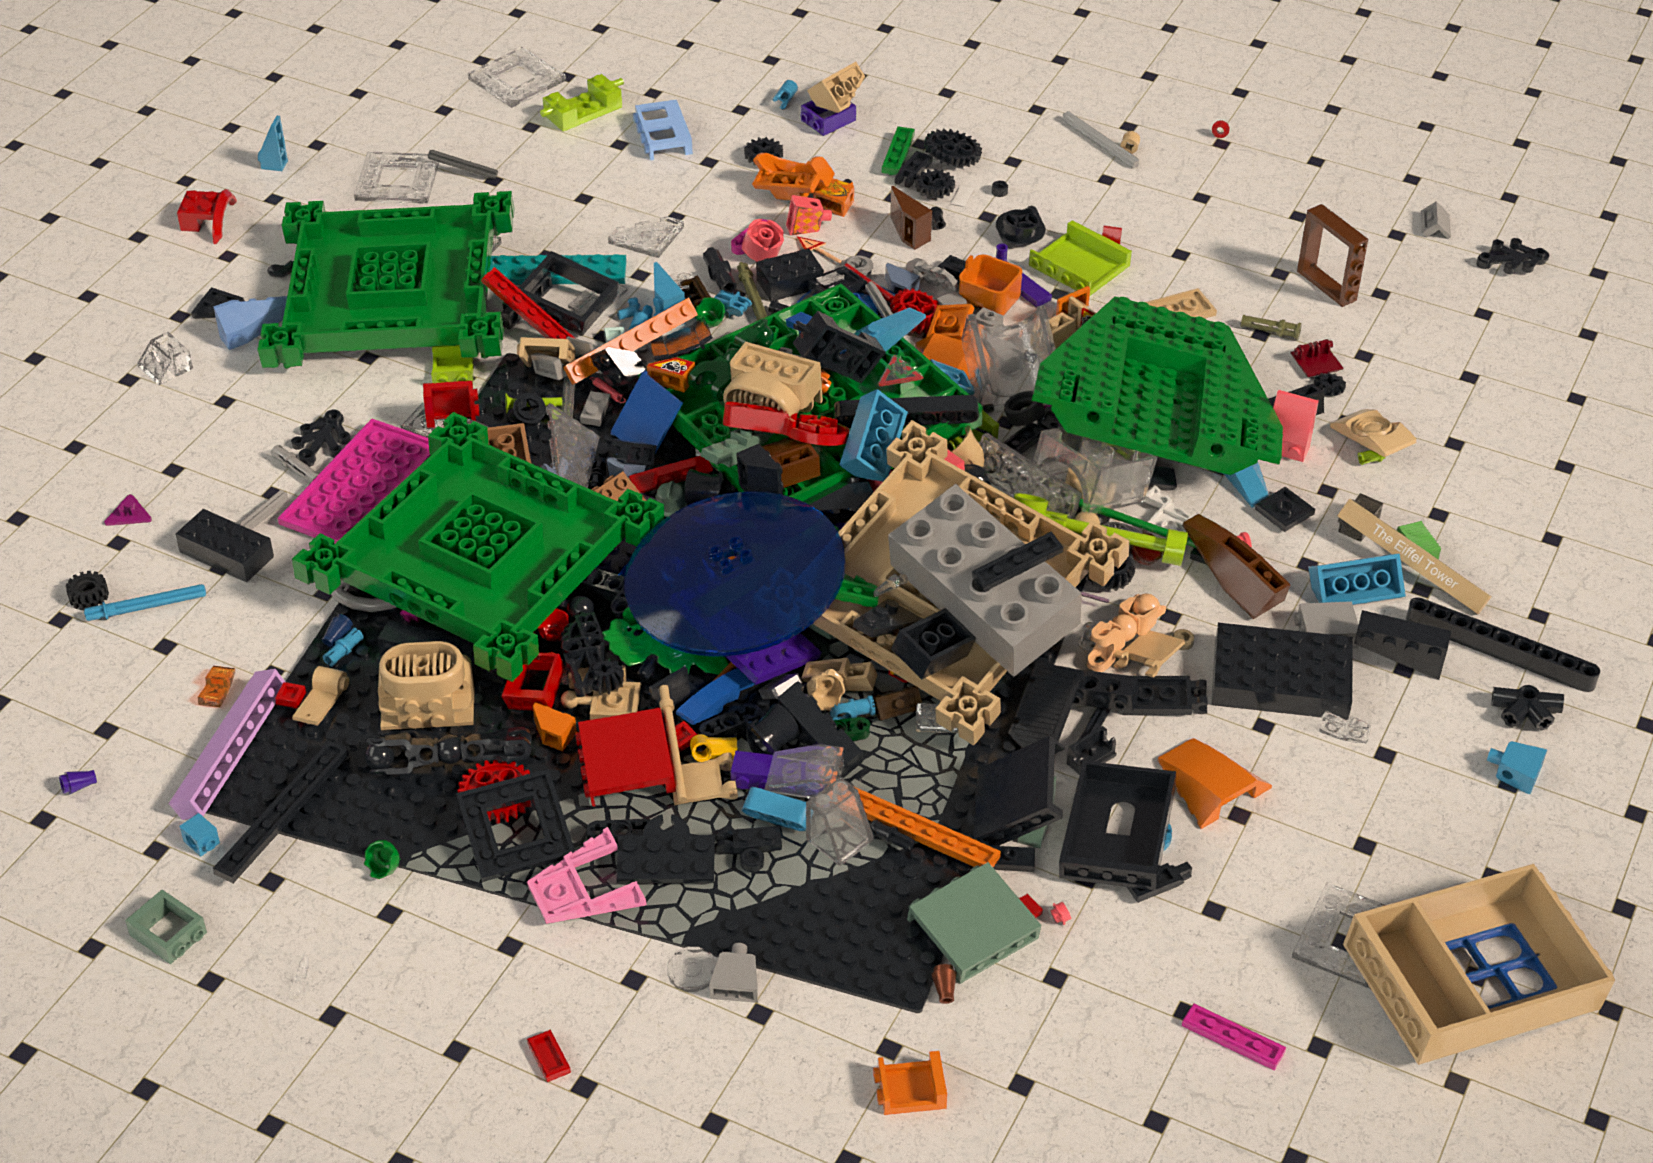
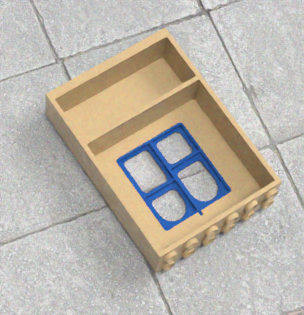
M1535 864L1354 914L1343 943L1418 1065L1600 1010L1615 982L1611 970L1603 963L1598 952L1589 943L1584 932L1577 926L1570 912L1565 909L1558 895L1551 889L1544 875L1539 872ZM1497 936H1506L1519 944L1521 954L1516 959L1490 965L1476 947V943ZM1460 947L1466 948L1479 969L1465 974L1450 950ZM1519 968L1532 969L1541 976L1543 986L1536 992L1526 995L1521 994L1509 977L1508 972ZM1496 976L1511 996V999L1486 1006L1471 982Z

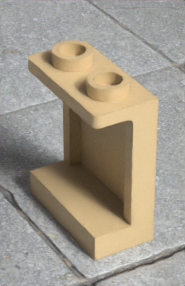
M521 337V341L517 345V355L527 367L532 366L531 355L536 352L559 357L564 366L575 361L576 349L568 339Z

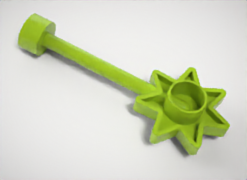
M1023 493L1014 494V499L1076 534L1082 535V531L1089 524V522L1067 518V514L1046 510L1048 500L1042 497ZM1103 526L1107 528V535L1110 537L1116 533L1129 540V545L1163 552L1161 559L1163 563L1177 566L1182 564L1188 532L1168 529L1165 539Z

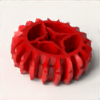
M905 288L903 291L899 290L891 301L890 309L894 314L907 308H912L926 314V318L914 327L911 332L915 331L919 335L922 332L927 334L938 301L933 300V296L927 295V292H921L920 289L915 291L913 288L910 290Z

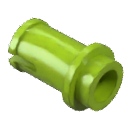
M1372 450L1358 452V461L1361 465L1374 461L1382 462L1386 458Z

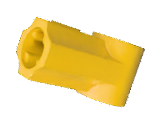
M702 734L696 735L690 741L692 756L699 762H705L729 752L732 753V759H734L735 751H737V739L714 738ZM699 745L707 746L704 751L696 750Z

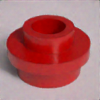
M1219 120L1213 124L1212 133L1215 137L1224 138L1229 134L1230 127L1227 122ZM1221 127L1224 131L1219 132L1217 128Z

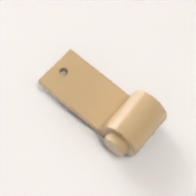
M318 666L312 678L313 689L292 716L293 720L318 726L343 690L348 688L349 677H347L346 672Z

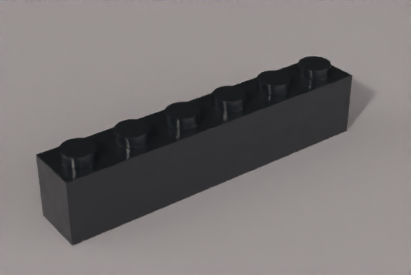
M391 620L387 622L378 637L380 654H384L390 648L403 643L447 642L457 647L461 654L470 658L473 677L503 684L507 680L497 675V668L488 671L475 665L474 643L461 637Z

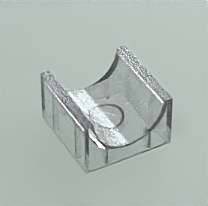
M1038 306L1031 316L1018 323L1001 327L982 325L976 321L975 314L966 316L961 341L970 381L975 390L974 396L978 399V403L981 405L993 403L994 406L1004 405L1010 397L1017 393L1034 391L1040 363L1056 350L1046 306Z
M1063 427L1041 431L1029 476L1035 480L1067 473L1068 468H1070L1076 474L1083 492L1082 512L1089 515L1099 513L1104 507L1116 509L1144 502L1157 457L1152 454L1067 433Z

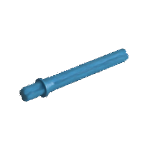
M204 584L108 604L102 602L103 605L85 608L84 614L87 621L105 617L107 620L110 616L205 597L206 589Z

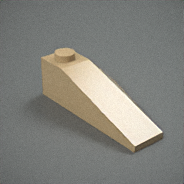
M855 61L820 81L807 91L816 106L839 113L850 106V101L855 97V92L860 87L865 75Z

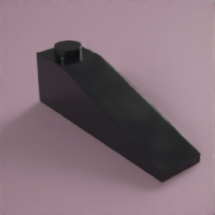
M848 477L847 481L839 482L784 510L783 515L789 517L821 515V511L823 513L836 514L840 513V509L857 512L874 492L868 481L860 480V477Z

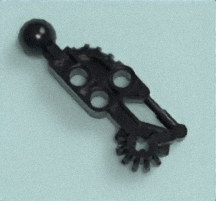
M577 595L568 602L566 608L569 618L573 621L565 625L560 636L563 663L567 671L572 674L575 695L577 697H584L592 691H598L600 695L603 693L610 695L612 691L618 692V689L623 687L624 670L618 664V661L611 662L610 658L604 661L606 659L604 637L594 613V604L588 597ZM588 666L589 670L582 681L577 670Z

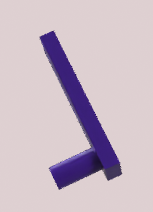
M1003 243L996 246V258L1008 262V246ZM1022 272L1020 295L1036 308L1050 302L1052 294Z

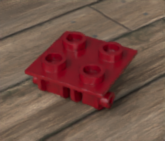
M1325 339L1319 341V343L1315 341L1298 345L1294 348V351L1290 352L1307 377L1344 369L1330 350L1333 348L1332 340Z

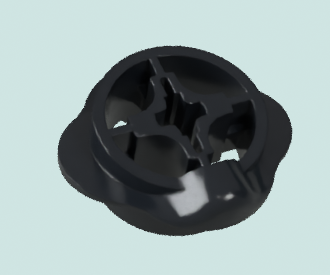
M1032 205L1022 210L1015 209L1001 214L997 218L995 225L1003 244H1006L1008 249H1012L1017 245H1029L1038 242L1044 237L1046 231L1037 208Z

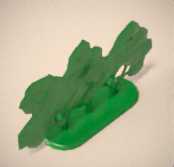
M648 604L629 606L623 612L624 620L614 619L611 621L610 629L602 632L604 640L609 642V649L615 655H618L628 666L642 663L651 654L657 655L658 663L664 668H669L671 674L683 666L688 669L689 673L690 666L696 664L704 672L719 675L729 664L726 657L721 655V652L674 607ZM637 628L638 630L644 628L641 635L635 636L633 634ZM647 629L650 630L651 635L646 633ZM652 629H662V630H666V631H665V632H655V631H653ZM696 632L700 633L701 638L696 637Z

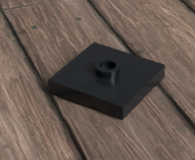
M1283 487L1255 505L1256 511L1284 532L1313 516L1316 510L1287 487Z

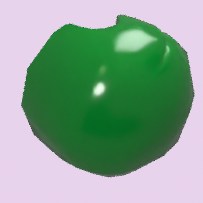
M713 297L703 298L701 303L696 306L695 310L698 315L695 316V320L698 321L705 317L709 328L718 326L724 318V304Z
M377 840L369 844L365 851L364 865L370 869V877L382 879L393 874L399 866L400 856L391 842Z

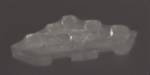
M667 216L660 218L658 222L650 223L648 220L635 223V227L625 228L620 226L608 237V244L659 258L684 228V221Z

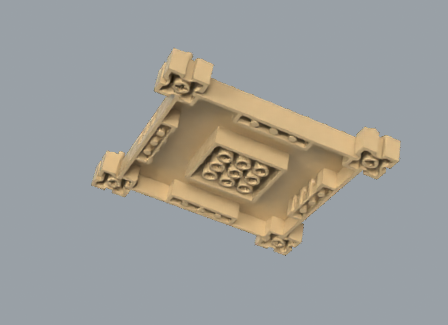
M911 421L902 431V440L896 437L886 449L887 464L895 468L796 580L794 575L780 567L769 579L770 588L763 586L753 597L755 613L768 621L775 617L776 626L789 634L801 623L802 617L940 700L941 702L935 708L936 723L951 732L954 728H958L959 737L975 745L985 733L984 724L990 726L1001 713L1000 698L990 693V691L1007 670L975 642L967 657L921 680L891 650L900 629L892 630L891 634L871 638L853 628L855 619L873 607H865L860 604L832 599L838 567L845 568V574L852 578L858 575L865 579V581L880 587L878 605L886 599L894 600L901 607L923 619L940 611L891 566L888 535L955 484L1024 544L1052 531L1064 547V552L1045 562L1075 588L1088 572L1089 579L1105 586L1114 575V566L1119 568L1129 556V540L1116 533L1111 537L1108 536L1107 528L1093 520L1082 531V536L1076 534L944 460L948 455L947 439L934 432L928 436L926 435L925 427Z

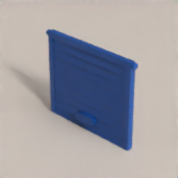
M644 370L614 424L611 435L617 436L620 440L657 445V452L683 402L647 374L648 372Z

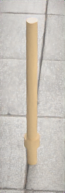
M662 685L659 687L661 696L659 704L664 715L677 800L683 803L687 801L673 718L674 704L673 700L670 699L668 686Z

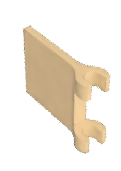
M1150 630L1146 635H1140L1124 650H1117L1114 653V656L1119 658L1115 666L1125 668L1130 659L1148 666L1149 670L1146 671L1145 675L1155 677L1162 664L1185 644V640Z
M724 753L716 759L705 762L681 765L687 801L683 803L678 802L677 794L673 792L674 804L678 805L714 798L737 799L736 782L728 781L722 785L720 771H731L733 764L732 753Z

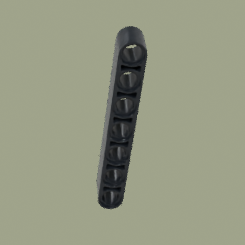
M973 395L890 398L908 412L904 426H907L911 421L920 425L973 423L979 418L978 399ZM860 399L836 402L833 407V419H837L839 424L851 428Z

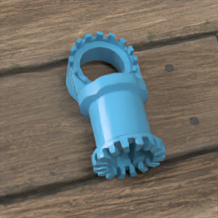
M870 695L864 699H848V703H838V706L835 704L834 708L830 709V716L833 720L855 718L865 714L875 715L873 697ZM846 713L843 717L837 716L838 714Z

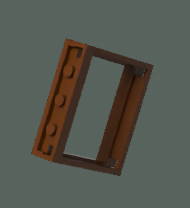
M1323 204L1310 208L1306 214L1297 272L1341 307L1357 301L1369 239ZM1323 228L1349 247L1342 285L1317 267Z

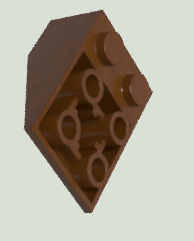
M891 186L890 218L901 241L916 250L931 241L932 210L898 188Z
M788 437L761 446L770 453L771 458L781 465L783 470L781 481L784 488L820 476L819 455L811 444Z

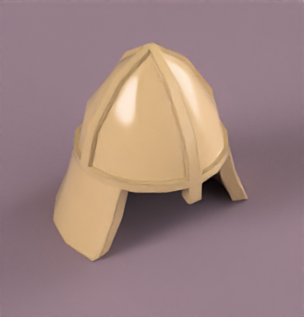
M966 426L965 438L951 452L964 460V465L975 464L983 467V449L973 435L970 426Z

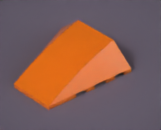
M933 333L915 343V348L929 360L932 359L963 370L969 380L971 378L975 379L979 375V371L985 370L989 365L977 349L966 341Z
M1195 738L1163 754L1157 760L1163 770L1176 771L1177 792L1188 804L1187 808L1191 815H1195L1200 829L1218 820L1221 806L1248 792L1253 798H1256L1272 788V785Z

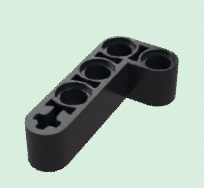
M596 568L577 586L579 592L611 601V610L617 619L624 620L623 612L629 606L646 604L648 601V595L638 580Z

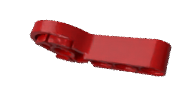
M725 402L723 425L728 427L783 434L797 441L825 446L846 444L849 436V429L839 424L837 419L825 416L817 419L818 415H800V418H797V413L789 416L786 413L787 411L783 412L782 408L779 411L775 407Z

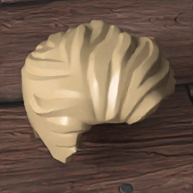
M827 669L818 675H814L807 683L809 696L812 695L817 700V705L821 710L830 711L832 707L834 708L835 704L838 706L842 695L845 693L843 678L834 669Z

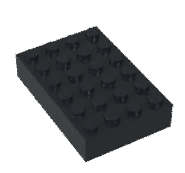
M1218 622L1214 648L1211 705L1349 720L1352 706L1353 637Z

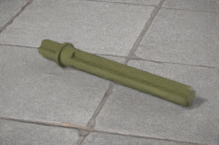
M740 262V265L737 266L738 278L743 283L748 299L752 302L751 306L758 321L767 317V313L753 280V272L749 269L747 263Z

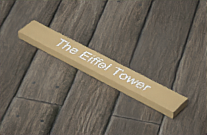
M1349 498L1337 515L1389 553L1400 554L1402 562L1475 613L1480 614L1492 596Z

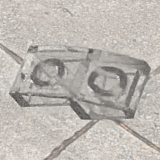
M1326 711L1322 715L1319 732L1343 741L1366 744L1372 725L1354 716H1350L1346 721Z

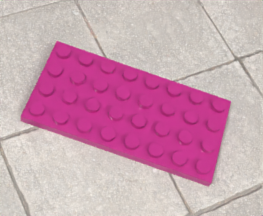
M372 418L277 518L278 524L314 538L321 533L334 539V543H336L431 456L428 438Z

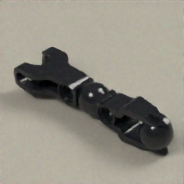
M511 727L495 732L472 734L466 738L461 736V739L454 735H447L439 740L438 738H435V740L430 738H412L408 733L385 735L384 737H369L365 740L369 745L365 750L364 758L367 765L372 768L369 771L371 775L382 773L408 774L412 771L413 767L429 765L434 761L438 764L439 760L446 764H454L461 759L462 761H466V759L470 761H521L527 759L531 753L530 744L532 736L525 727ZM517 734H522V735H524L525 737H515V736H516ZM477 744L480 749L475 752L470 751L468 745ZM391 746H406L405 755L408 757V761L392 763L394 761V751ZM426 747L430 748L433 753L431 755H424L420 750ZM525 750L523 753H517V752H516V751Z

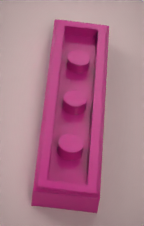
M1193 1003L1182 1021L1183 1027L1274 1071L1286 1052L1285 1046Z

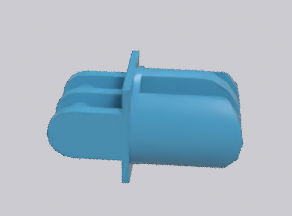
M721 290L714 297L724 304L725 312L729 313V317L732 315L741 317L743 312H746L747 308L752 305L748 298L740 296L739 291L733 294Z

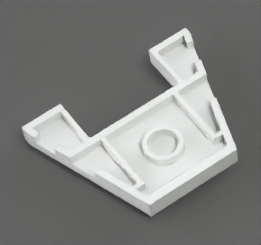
M1154 485L1145 495L1144 502L1159 510L1148 522L1166 529L1186 532L1182 523L1192 518V516L1182 507L1178 508L1172 503V499L1168 495H1162L1160 489ZM1123 523L1128 528H1130L1132 532L1165 538L1163 536Z

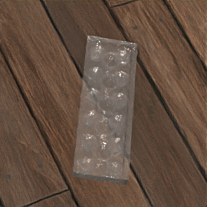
M988 433L982 435L980 446L984 454L983 468L986 470L990 483L1013 498L1016 493L1042 497L1048 500L1046 510L1067 514V518L1074 519L1082 496L1081 492Z

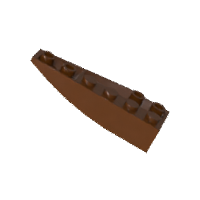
M1200 514L1182 523L1183 528L1188 532L1190 539L1223 590L1252 619L1257 618L1285 601L1291 584L1248 544L1224 527Z

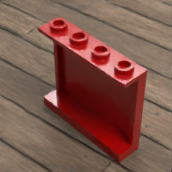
M661 708L578 722L579 732H575L577 746L582 745V749H578L580 763L585 762V766H581L583 780L588 781L587 784L583 785L585 797L591 798L592 807L595 806V796L665 784L667 793L676 792Z

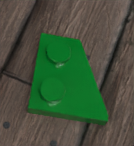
M838 567L832 599L860 604L865 607L874 608L878 605L880 587L865 581V579L858 575L852 578L845 574V568Z

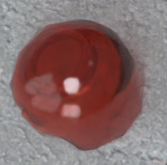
M1142 533V534L1154 536L1152 533ZM1131 545L1130 549L1134 560L1142 565L1154 564L1162 557L1161 551Z

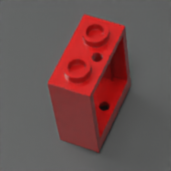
M553 652L539 653L529 665H523L522 673L513 682L507 680L502 698L508 709L533 711L534 703L548 706L552 709L565 670V665L559 654ZM527 670L550 671L543 691L521 689Z

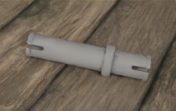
M281 445L273 447L271 455L281 461L285 468L292 469L309 483L319 475L299 460L293 452H288Z

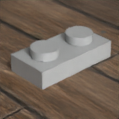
M591 391L580 416V423L600 426L611 400L610 394Z

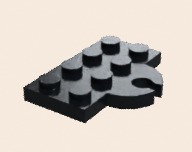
M661 814L646 824L643 835H618L617 883H633L635 881L637 883H714L715 835H690L689 826L677 815H671V823L674 827L669 831H664L660 828L664 823L663 815Z

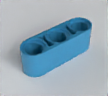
M756 787L750 788L742 807V812L750 817L797 831H806L814 811V807L807 802Z

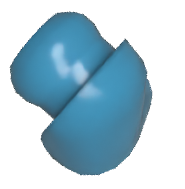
M638 298L628 299L629 306L617 311L619 320L635 315V312L640 308Z

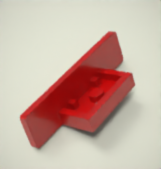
M700 455L630 475L629 479L640 493L658 489L662 484L674 481V483L686 481L689 469L711 474L713 468L710 462Z

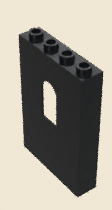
M1083 760L1059 859V878L1156 891L1176 790V771ZM1126 802L1135 808L1130 836L1106 833L1111 809L1117 803Z

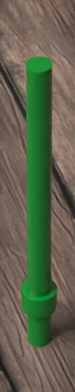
M1077 498L1076 506L1166 538L1168 532L1166 528L1082 498ZM1187 537L1186 545L1196 548L1190 537Z

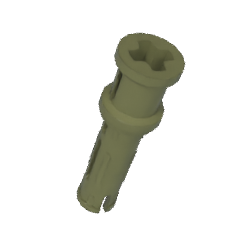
M1243 315L1241 327L1277 333L1279 337L1284 335L1299 340L1302 323H1289L1284 319L1278 322Z

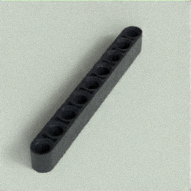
M1415 597L1410 600L1406 615L1407 621L1451 630L1450 641L1577 690L1592 692L1596 688L1600 668L1592 662L1424 598Z

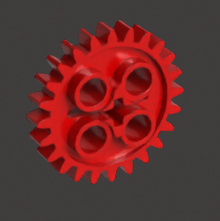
M485 760V766L477 763V770L469 768V775L462 776L463 781L459 782L458 793L530 774V771H524V765L516 767V761L507 764V762L502 761V763H498V760H494L493 764H490ZM531 800L488 811L489 821L491 822L492 819H495L496 823L499 824L502 818L509 822V816L517 819V812L525 814V807H531Z

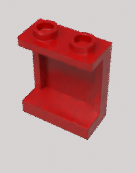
M473 380L423 384L427 428H434L435 419H446L453 412L464 417H471L472 422H476V417L480 416L479 404H475V401H478V390L473 389Z

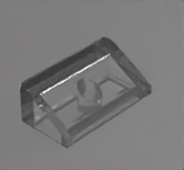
M917 704L916 732L959 733L958 728H954L951 732L936 723L935 708L939 704Z

